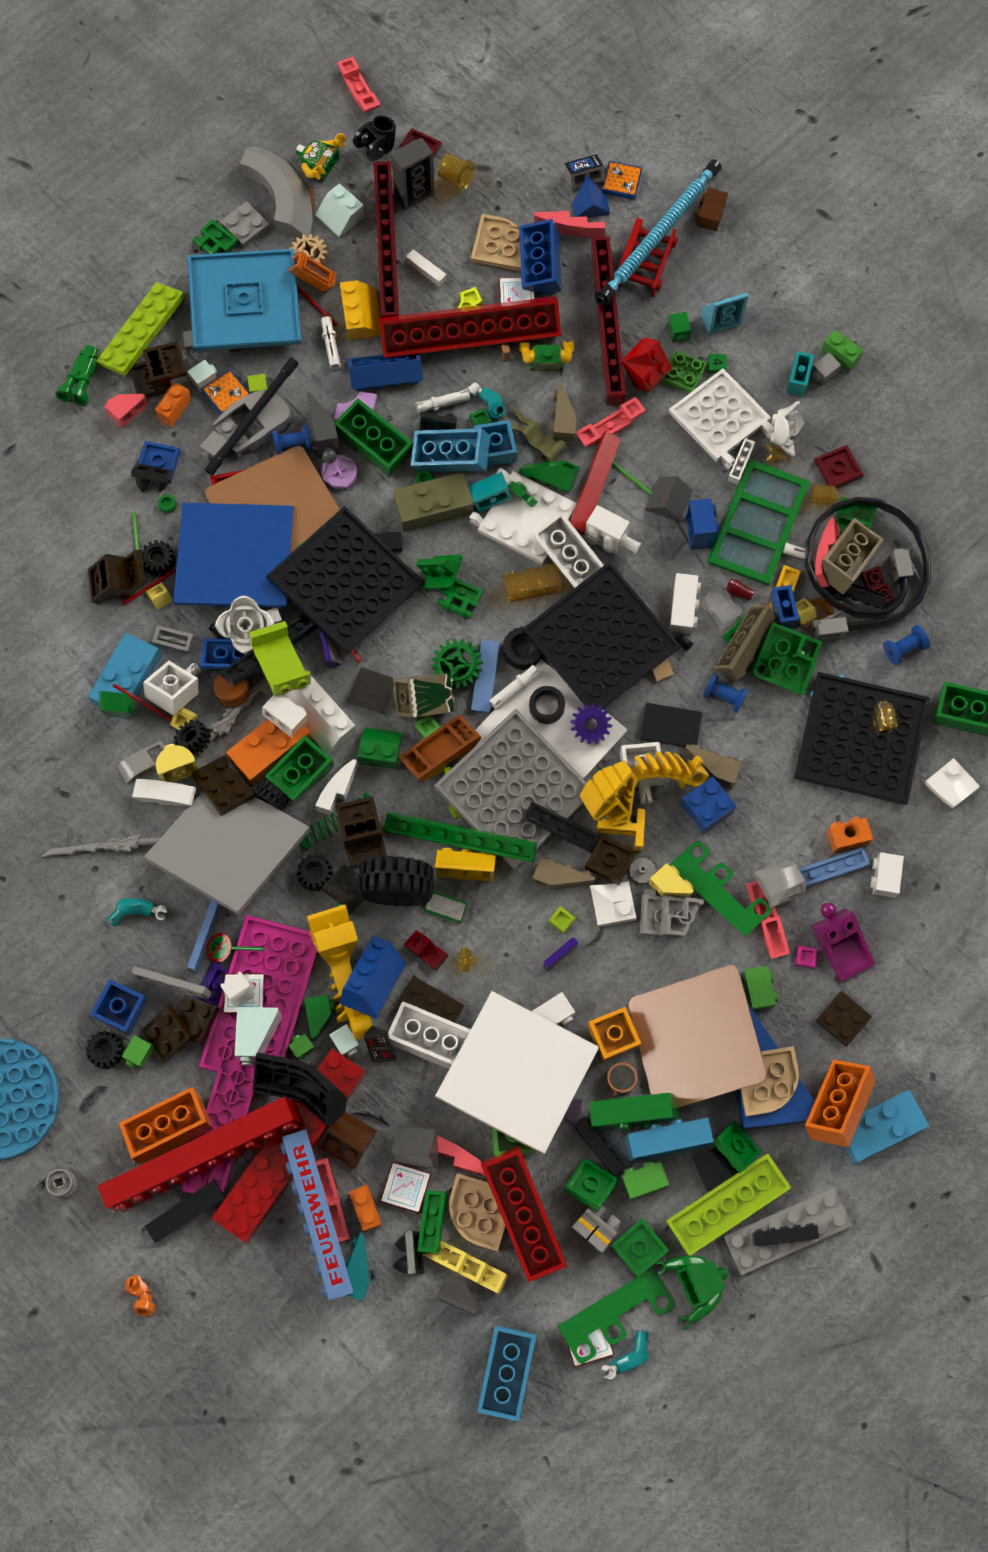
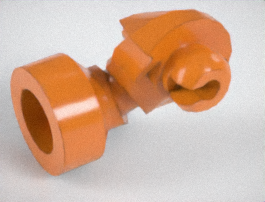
M134 1275L129 1277L125 1282L124 1288L126 1292L133 1297L140 1298L135 1301L133 1312L144 1317L153 1316L155 1304L152 1302V1295H149L151 1294L149 1287L142 1281L140 1276Z

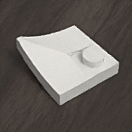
M954 758L924 783L951 808L956 807L980 787Z
M629 881L622 882L620 886L617 884L590 886L598 928L637 920Z

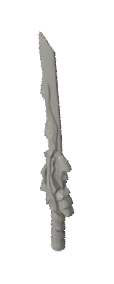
M266 677L251 689L250 696L246 702L233 708H225L226 712L222 715L223 719L207 727L211 732V738H209L211 741L217 735L220 737L224 732L228 735L232 725L234 726L237 716L240 715V711L244 707H248L252 699L259 692H264L269 683Z
M141 834L122 840L112 837L103 843L50 849L41 857L63 854L74 855L77 852H96L102 849L106 851L113 850L119 853L122 851L131 852V849H138L140 846L155 845L160 837L143 839Z

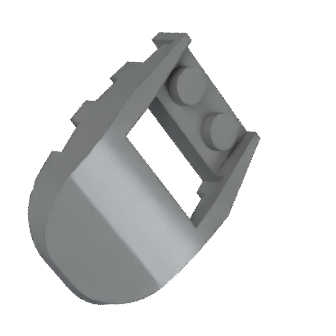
M266 390L254 392L231 404L213 423L217 433L228 440L237 429V425L231 419L232 414L245 406L251 411ZM275 394L256 418L264 429L256 433L249 440L243 435L232 449L238 458L242 457V452L248 449L254 451L259 448V445L274 440L272 431L283 432L288 427L286 425L289 421L291 422L292 414L288 405L279 395Z

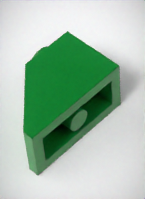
M99 691L101 712L110 718L132 716V711L135 710V701L130 695Z
M328 994L304 999L312 1041H317L333 1018L332 1012L335 1011L333 999L329 1000Z

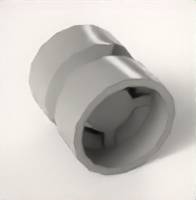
M55 1169L46 1178L48 1192L58 1198H69L77 1191L78 1181L76 1177L66 1170Z

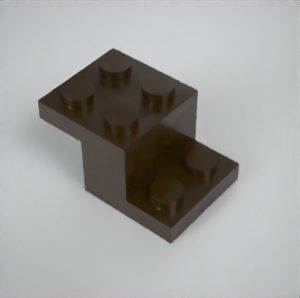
M178 341L143 350L145 361L134 364L130 370L136 394H144L146 398L166 393L172 386L170 380L187 376Z
M135 549L126 557L105 554L88 568L91 603L98 604L107 596L128 599L146 585L142 550Z
M373 796L335 805L350 868L360 866L362 861L371 857H387Z

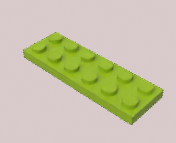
M156 282L96 360L97 364L126 376L143 354V350L147 349L186 297L184 292Z
M767 1153L741 1173H737L666 1220V1223L687 1255H693L790 1190L791 1186Z

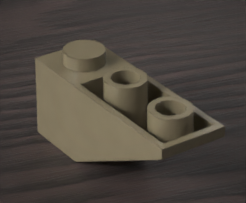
M559 383L558 390H554L553 401H557L556 406L552 407V417H555V422H551L550 433H553V440L574 442L577 417L562 384Z
M694 744L686 745L684 754L690 760H693L695 756H700L703 760L701 765L709 774L708 778L713 776L720 785L730 789L733 788L741 762H738L733 757L726 758L720 756L715 751L702 750L701 747Z
M541 857L532 878V883L549 890L594 885L596 877H593V874L588 871L582 870L580 872L574 870V867L569 864H558L556 860L550 857Z

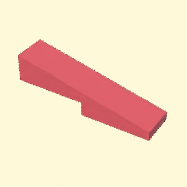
M327 1156L315 1161L338 1241L342 1242L350 1239V1235Z

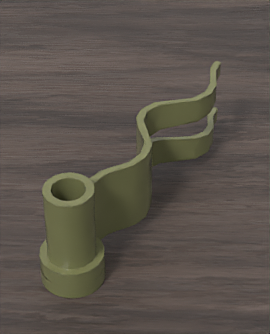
M515 406L511 409L518 420L528 425V427L516 425L507 416H502L504 421L510 420L513 430L522 432L529 444L542 452L540 456L543 462L555 461L556 457L567 448L563 440L556 442L544 435L538 424L533 419L523 417Z

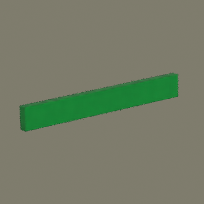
M388 812L386 815L384 832L531 863L535 861L537 842Z

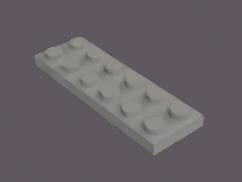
M834 1187L723 1236V1239L741 1276L849 1228L852 1224ZM809 1223L818 1226L819 1239L753 1246L752 1233L756 1229L768 1231L767 1228L775 1227V1230H778L783 1226L793 1228V1225H801V1227H804Z

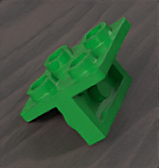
M443 555L434 556L431 559H418L416 566L422 570L424 575H427L423 588L425 590L451 589L463 556Z

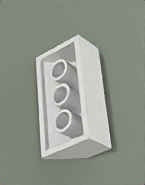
M562 512L532 533L533 537L574 588L604 566Z
M312 676L311 685L289 691L285 694L295 705L305 709L307 722L304 726L310 731L314 742L327 755L331 754L357 733L355 724Z
M402 1001L386 1036V1043L450 1069L471 1029Z

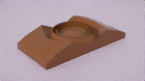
M459 714L398 756V758L420 782L439 775L447 764L454 759L465 757L481 740V736Z

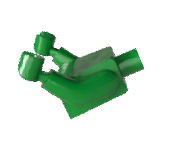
M694 1255L676 1257L667 1260V1263L658 1261L655 1266L660 1264L664 1266L663 1271L657 1272L660 1275L665 1274L668 1269H680L676 1273L690 1305L694 1309L689 1314V1317H680L678 1323L683 1319L688 1321V1325L683 1327V1330H687L691 1322L696 1323L715 1309L722 1298L721 1292L725 1289L723 1280L728 1277L727 1270L724 1267L717 1268L714 1261H707L704 1257Z

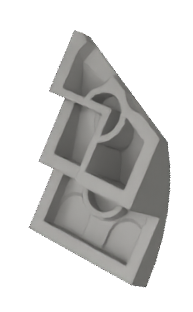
M642 895L639 934L685 936L689 925L694 921L695 915L699 907L704 903V900L689 897Z

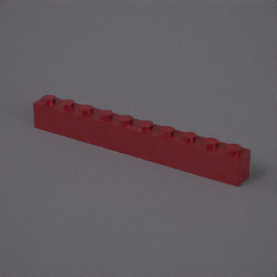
M391 161L373 162L381 318L399 316Z
M610 237L592 238L591 255L595 293L614 280ZM614 294L608 306L599 305L596 302L606 406L624 404L626 395L623 364L621 362L622 353L616 294Z

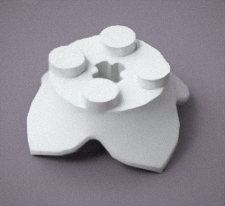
M800 401L778 410V413L772 417L774 432L771 433L770 442L784 449L790 456H795L794 441L790 440V437L797 435L804 425L801 415L794 410L800 404Z
M243 595L236 598L232 602L231 608L218 617L215 627L223 637L232 640L236 650L247 654L252 650L249 643V632L273 625L274 623L271 616L266 611L260 609L254 599ZM244 619H248V622L250 621V625L247 627V629H244V626H241V622H243Z

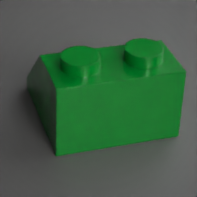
M365 727L358 753L359 764L397 769L403 732Z

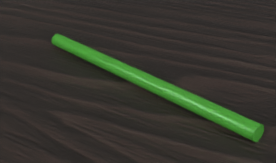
M614 461L612 462V465L615 468H617L620 472L626 475L629 479H631L639 487L645 490L648 494L652 495V491H650L647 487H645L637 479L631 476L628 472H626Z
M132 512L136 550H140L136 512Z

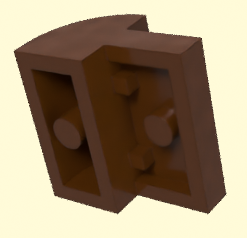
M345 1111L336 1123L331 1125L320 1148L355 1169L366 1149L371 1144L377 1130Z

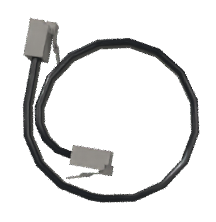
M854 497L833 504L816 519L805 542V568L814 589L830 606L840 610V612L830 615L825 619L811 622V632H813L814 639L819 641L842 639L848 631L881 627L902 620L922 602L931 582V554L920 526L904 509L881 498ZM852 506L877 507L898 517L913 533L922 555L923 583L915 601L902 612L882 619L847 623L846 617L834 618L843 612L853 617L880 618L889 615L903 603L908 591V581L914 575L918 583L921 582L915 566L911 562L909 550L902 548L894 549L888 556L893 584H900L898 598L890 607L880 610L856 608L837 599L826 587L822 588L815 576V567L812 562L813 539L820 524L834 512Z

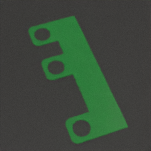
M695 841L669 866H674L679 871V876L683 880H688L700 896L746 937L772 912V908L769 907V904L764 899L757 898L745 909L722 888L733 877V871L724 863H718L706 873L698 864L709 855V849L701 842ZM696 846L704 850L703 856L699 858L691 854V850ZM718 868L727 870L728 875L725 879L720 880L716 878L715 871ZM762 903L766 906L767 910L765 914L757 915L754 912V906Z
M651 1268L638 1278L633 1279L558 1325L560 1332L579 1363L583 1364L596 1355V1349L588 1337L595 1330L600 1328L610 1345H614L624 1339L627 1333L618 1316L644 1300L648 1299L658 1315H662L674 1307V1301L654 1268ZM660 1295L668 1299V1306L665 1309H659L655 1304L656 1298ZM611 1325H617L620 1328V1336L616 1339L608 1336L607 1330ZM582 1343L590 1347V1354L587 1357H580L577 1353V1348Z

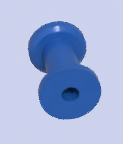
M308 424L303 426V431L285 435H278L277 431H272L277 455L281 454L282 450L295 446L307 445V449L313 450Z
M919 625L913 626L911 634L894 643L887 640L883 643L885 654L894 665L900 664L902 656L918 647L926 650L930 647L929 638Z
M714 673L703 697L709 698L710 695L718 697L734 705L733 711L738 713L749 689L743 688L738 691L719 682L718 674Z

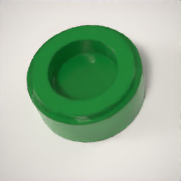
M165 494L158 499V507L161 512L169 514L175 511L177 502L172 495Z

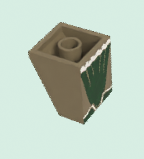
M438 673L393 678L397 716L414 718L454 712L455 700L452 696L453 681L450 674Z

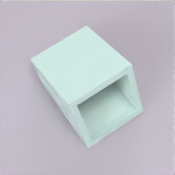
M237 1007L235 1057L239 1062H242V1065L254 1066L256 1054L258 1052L265 1053L282 1020V1014L278 1008Z

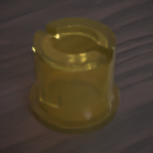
M447 153L440 161L437 173L440 178L453 184L457 190L463 191L473 178L475 163L471 160L465 161L452 153Z

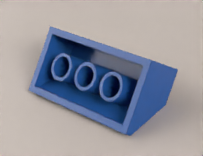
M549 219L519 226L522 289L544 295L562 291L559 229L554 220Z
M382 354L348 359L351 388L356 391H363L368 387L380 389L384 385L396 387L408 382L409 384H418L419 381H423L419 354L384 358Z
M372 936L343 987L339 1004L377 1019L406 964L392 943Z

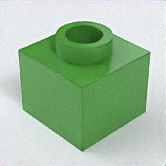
M306 1034L295 1036L291 1039V1044L288 1045L299 1061L315 1051L313 1044Z

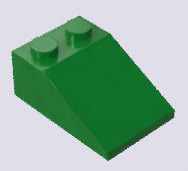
M304 735L269 771L265 778L294 802L321 781L334 767V762L329 755Z

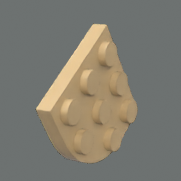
M482 214L471 255V262L521 272L520 231L517 228L518 226L508 219Z
M794 1046L761 1051L767 1077L762 1083L740 1089L745 1117L774 1112L790 1100L797 1088L799 1079Z
M457 1173L449 1200V1211L453 1225L468 1242L498 1252L505 1223L488 1182Z

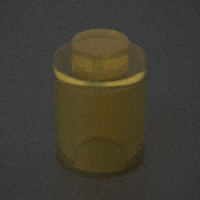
M813 484L811 503L834 504L835 501H838L839 490H836V486Z
M888 701L878 702L874 710L879 730L887 731L898 727L893 703Z

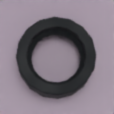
M542 686L532 693L529 701V710L536 721L543 724H551L562 717L565 709V699L560 690L552 686ZM544 695L553 696L558 701V709L550 715L541 714L536 708L538 698Z

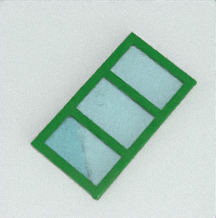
M749 459L707 563L769 586L810 481Z

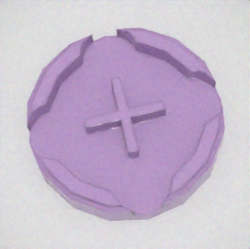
M337 455L335 462H324L321 474L324 483L333 490H344L355 483L358 470L351 458L346 455Z

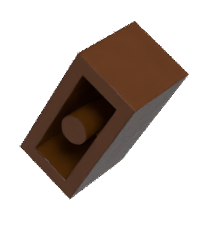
M708 187L706 194H702L700 201L702 208H698L695 217L698 219V227L717 232L727 202V192Z

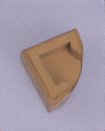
M500 344L503 362L510 361L511 351L508 344Z

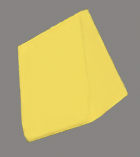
M162 582L146 591V594L157 610L173 601Z
M803 598L796 602L799 623L801 625L816 618L815 607L809 601Z
M183 707L173 716L170 725L180 730V725L185 726L184 722L187 721L189 723V720L195 721L198 715Z

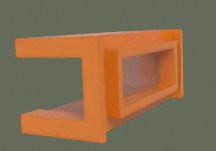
M303 251L292 257V260L297 262V264L289 268L288 272L321 292L331 289L335 285L336 271L333 272L307 256Z

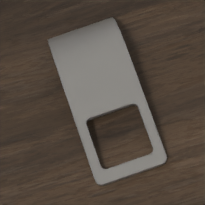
M162 741L128 756L119 763L117 768L127 784L138 774L156 766V762L152 761L147 751L158 745L164 750L165 745Z

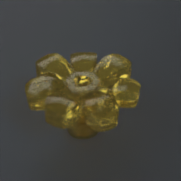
M772 443L765 446L770 453L766 458L768 462L772 463L775 458L783 460L786 458L780 449Z
M467 947L460 949L458 953V958L460 959L456 960V965L460 966L459 970L461 972H469L470 965L477 963V957L471 956V950H467Z

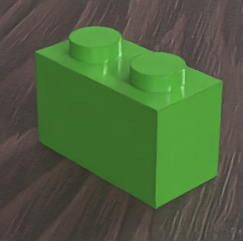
M834 330L824 341L821 353L824 355L830 353L844 370L850 372L860 361L864 350L837 330Z
M768 966L745 969L742 976L748 1004L752 1010L760 1011L774 1008L776 1002H778L776 990L773 991L772 983H774L772 971H769Z
M655 1160L644 1163V1167L636 1170V1167H632L624 1171L625 1174L621 1176V1180L629 1201L669 1186L661 1162L655 1163Z

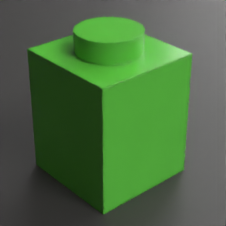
M134 1035L122 1055L126 1060L125 1064L133 1069H136L137 1066L143 1069L154 1047Z

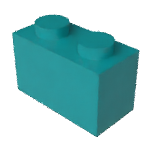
M796 352L786 393L804 397L814 355Z
M502 472L468 486L479 513L513 498Z

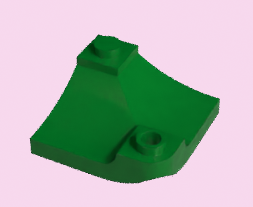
M771 622L760 651L752 664V673L757 678L804 695L823 642ZM760 665L764 667L762 672L758 671Z

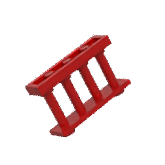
M636 218L619 267L640 244L638 242L639 237H646L650 232L645 230V227H642L643 219ZM673 229L671 237L664 236L660 241L668 244L665 251L654 248L650 255L663 258L660 266L645 261L639 266L640 268L656 272L655 281L632 274L628 279L629 281L652 287V297L655 296L656 291L661 289L663 282L661 281L662 274L672 247L675 248L677 245L676 229Z

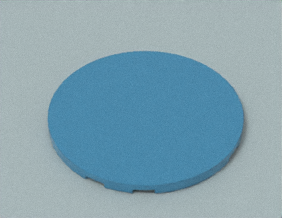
M0 1039L1 1161L18 1157L38 1145L53 1126L60 1104V1087L52 1065L35 1048L13 1039Z

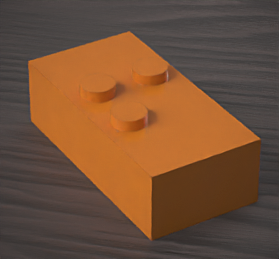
M267 719L229 749L226 754L231 763L253 787L269 773L304 735L310 740L312 738L310 731L304 725L291 738Z
M832 1060L805 1124L811 1140L849 1148L876 1082L871 1066Z
M193 1087L119 1123L131 1159L139 1165L213 1129L201 1095Z

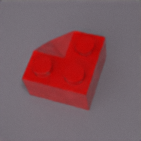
M646 337L621 360L634 388L650 392L672 369L660 342Z

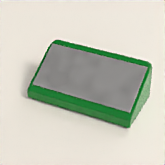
M433 891V897L426 903L424 911L461 924L467 909V903Z

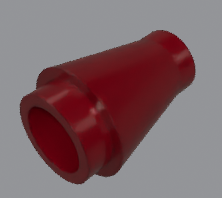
M730 579L725 590L729 594L728 596L743 598L749 601L754 594V590L737 579Z

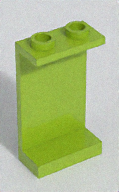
M285 621L249 632V643L274 696L284 695L289 691L311 685L310 671L305 672L288 637V626Z

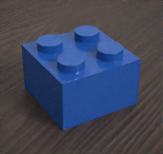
M712 498L689 500L686 521L691 550L712 548L714 541L717 540L719 523L715 522L714 516H716L717 512L716 505L712 504Z
M713 776L682 797L680 803L703 834L733 814L736 809L735 803Z
M109 979L90 1015L95 1020L130 1036L148 999L144 995Z

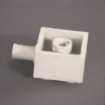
M598 505L586 522L585 539L590 544L598 545L606 552L616 555L622 546L635 554L641 546L640 542L627 536L629 521Z
M171 661L166 662L143 682L144 697L170 714L175 715L199 694L198 678L195 676L201 672L200 667L192 663L184 670Z
M660 743L622 745L620 759L621 761L625 760L630 767L636 766L635 756H640L646 764L645 754L650 753L655 759L656 752H661ZM664 777L647 778L637 782L635 788H639L640 804H645L646 800L647 804L653 802L650 787L663 785Z

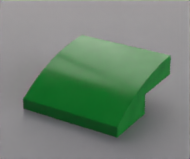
M841 497L840 502L848 500L849 498ZM852 506L837 511L835 521L840 529V534L845 531L853 518L871 530L877 507Z

